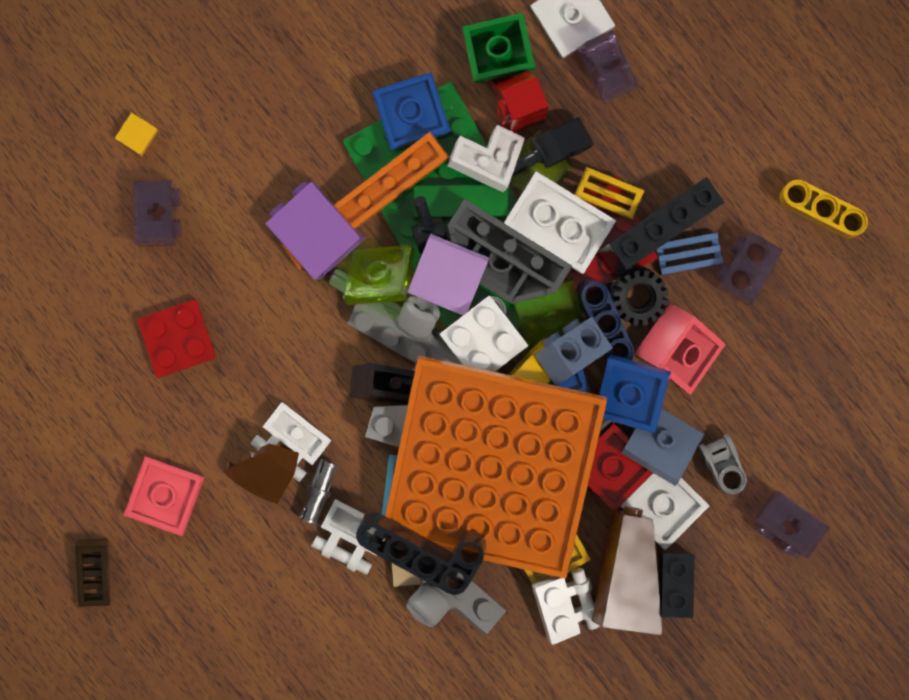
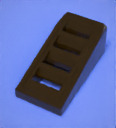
M77 540L75 553L78 607L110 606L109 540ZM84 552H101V555L84 556ZM84 564H101V568L85 569ZM85 577H102V581L85 582ZM103 589V594L85 595V590Z

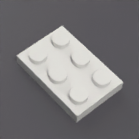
M536 171L504 223L571 264L572 269L583 275L616 220Z

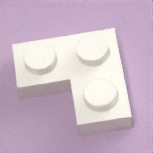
M499 125L492 131L487 148L460 136L455 143L447 166L504 193L508 188L525 138Z

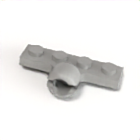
M364 295L357 300L347 323L416 364L420 355L463 365L449 346L434 335V328L440 317V311L436 304L417 296H411L404 302L400 314H395Z
M399 542L395 547L398 550L408 549L407 545L403 542ZM424 556L420 558L425 565L436 564L431 557ZM459 572L448 573L449 577L456 581L464 578ZM417 577L420 581V587L407 601V609L412 616L428 627L435 626L449 610H453L483 636L488 634L506 612L504 608L473 581H471L463 593L451 595Z

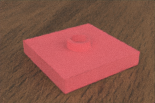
M145 456L123 516L183 537L205 477Z

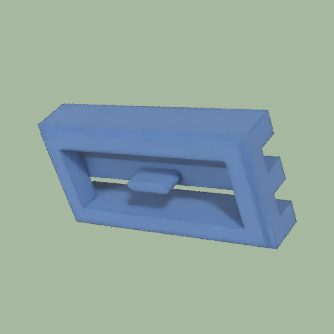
M718 233L670 241L659 247L656 251L661 275L723 264ZM709 241L712 243L711 247L664 255L663 252L666 249ZM714 253V259L666 267L665 263L667 261Z

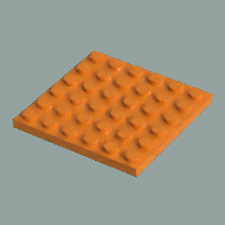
M419 355L385 516L450 552L453 551L464 533L471 531L480 533L486 540L487 546L484 561L566 579L607 397ZM471 545L463 547L464 551L470 555H475L479 552L476 547Z

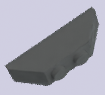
M466 199L463 200L448 224L452 243L490 258L479 284L510 304L556 293L572 268L571 264Z

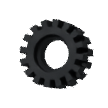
M634 266V269L629 268L625 273L617 276L615 282L611 281L610 287L612 291H609L620 318L625 322H630L638 326V323H641L644 326L648 325L649 320L653 322L658 320L656 317L658 313L663 315L665 312L663 305H668L669 300L666 299V295H669L668 289L664 286L666 285L665 282L649 268ZM638 284L647 286L649 289L648 301L640 307L631 306L627 300L629 290Z

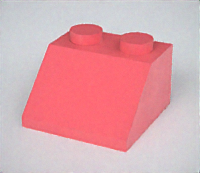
M669 303L663 315L659 317L634 354L646 365L671 371L669 381L691 395L726 344L695 316Z

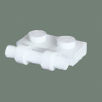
M281 402L263 426L272 436L266 442L259 435H256L250 445L259 451L262 446L267 444L277 446L281 441L293 451L298 452L299 456L293 478L300 483L307 472L298 466L299 462L303 458L311 465H314L332 440Z
M335 499L321 528L332 534L328 541L316 536L311 547L321 551V556L327 559L332 557L346 564V568L353 572L358 570L367 575L372 566V563L362 559L365 551L372 552L363 548L356 539L358 526L365 514ZM371 527L368 532L373 534L377 530ZM340 538L357 546L353 554L337 546Z
M583 568L572 570L571 573L574 581L567 584L564 578L553 576L531 585L548 641L552 645L581 634L578 625L579 621L586 620L590 630L600 626L592 621L595 605L590 593L592 585L590 579L586 578ZM577 594L581 606L573 609L570 597Z

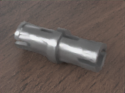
M323 459L319 460L312 483L307 485L306 491L308 493L298 516L299 519L317 525L325 500L330 498L331 492L329 490L339 465Z

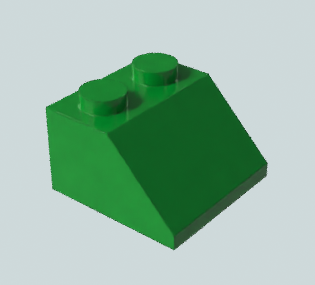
M523 13L462 26L474 84L536 70Z

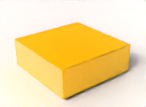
M131 112L115 139L143 156L159 130Z

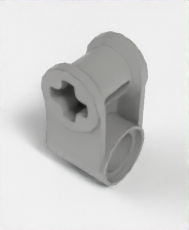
M723 434L722 439L708 445L703 443L698 445L705 465L711 472L719 491L725 495H735L741 492L746 486L747 478L729 434ZM725 449V451L720 452L716 455H712V453L718 450ZM733 472L738 476L739 485L736 489H728L724 485L723 477L725 473Z

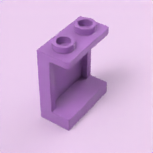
M305 181L292 192L294 196L292 200L286 205L283 202L280 203L269 213L272 218L265 224L314 280H320L361 244L366 237L359 229H355L320 190L321 186L317 182H310L308 184Z

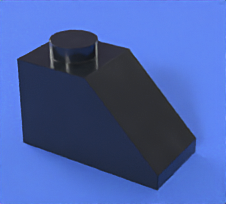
M374 363L353 366L349 397L375 402L408 404L415 371Z

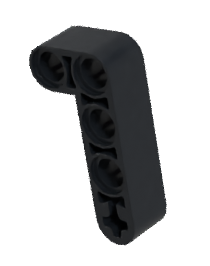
M377 512L365 514L356 532V539L363 548L451 595H459L468 588L483 562L487 547L484 537L480 533L471 531L464 533L453 551L450 552ZM371 527L377 530L373 534L368 532ZM388 534L387 542L382 541L385 535ZM401 541L407 545L408 549L398 550L392 543ZM471 545L476 547L479 552L475 555H470L464 551L463 547ZM424 556L431 557L436 564L425 565L420 558ZM459 572L464 578L456 581L450 578L448 573Z

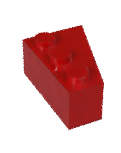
M528 71L489 80L497 100L496 114L501 127H508L509 131L516 133L545 121L549 106L538 78L532 72Z

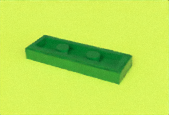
M488 185L414 186V199L419 196L426 198L431 218H453L464 199L493 217H508V188L503 193ZM414 206V218H418V215H417V212H416V209H415V206Z

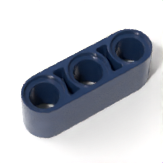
M589 278L581 281L576 288V296L586 320L592 317L598 325V321L602 316L610 315L612 319L610 327L601 331L612 347L617 343H623L624 352L620 357L632 360L634 357L633 345L608 289L595 279ZM593 286L598 287V298L595 301L588 302L585 297L587 290ZM611 350L603 355L607 361L611 355Z

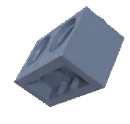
M592 317L583 323H580L577 318L562 328L565 335L561 337L556 332L542 342L545 348L535 354L555 386L561 384L613 348Z

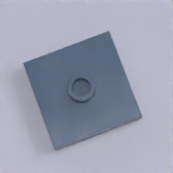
M662 409L655 434L635 428L621 454L676 486L704 434Z

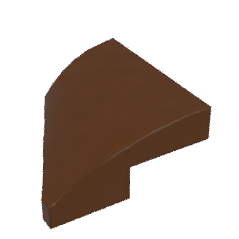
M267 444L260 447L257 452H249L243 455L242 462L239 464L226 463L224 473L245 490L277 504L295 474L299 453L273 444Z

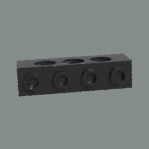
M706 177L606 245L599 253L617 277L725 202Z

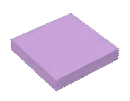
M430 234L407 293L460 315H465L470 308L490 258Z

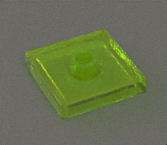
M402 245L353 250L343 296L346 305L405 301L415 255L413 246Z
M571 277L564 279L554 294L514 303L523 339L529 345L526 347L527 353L542 339H547L556 332L561 337L565 335L562 328L577 318L580 323L584 322L575 284Z

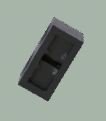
M660 552L659 597L661 617L693 618L695 554Z

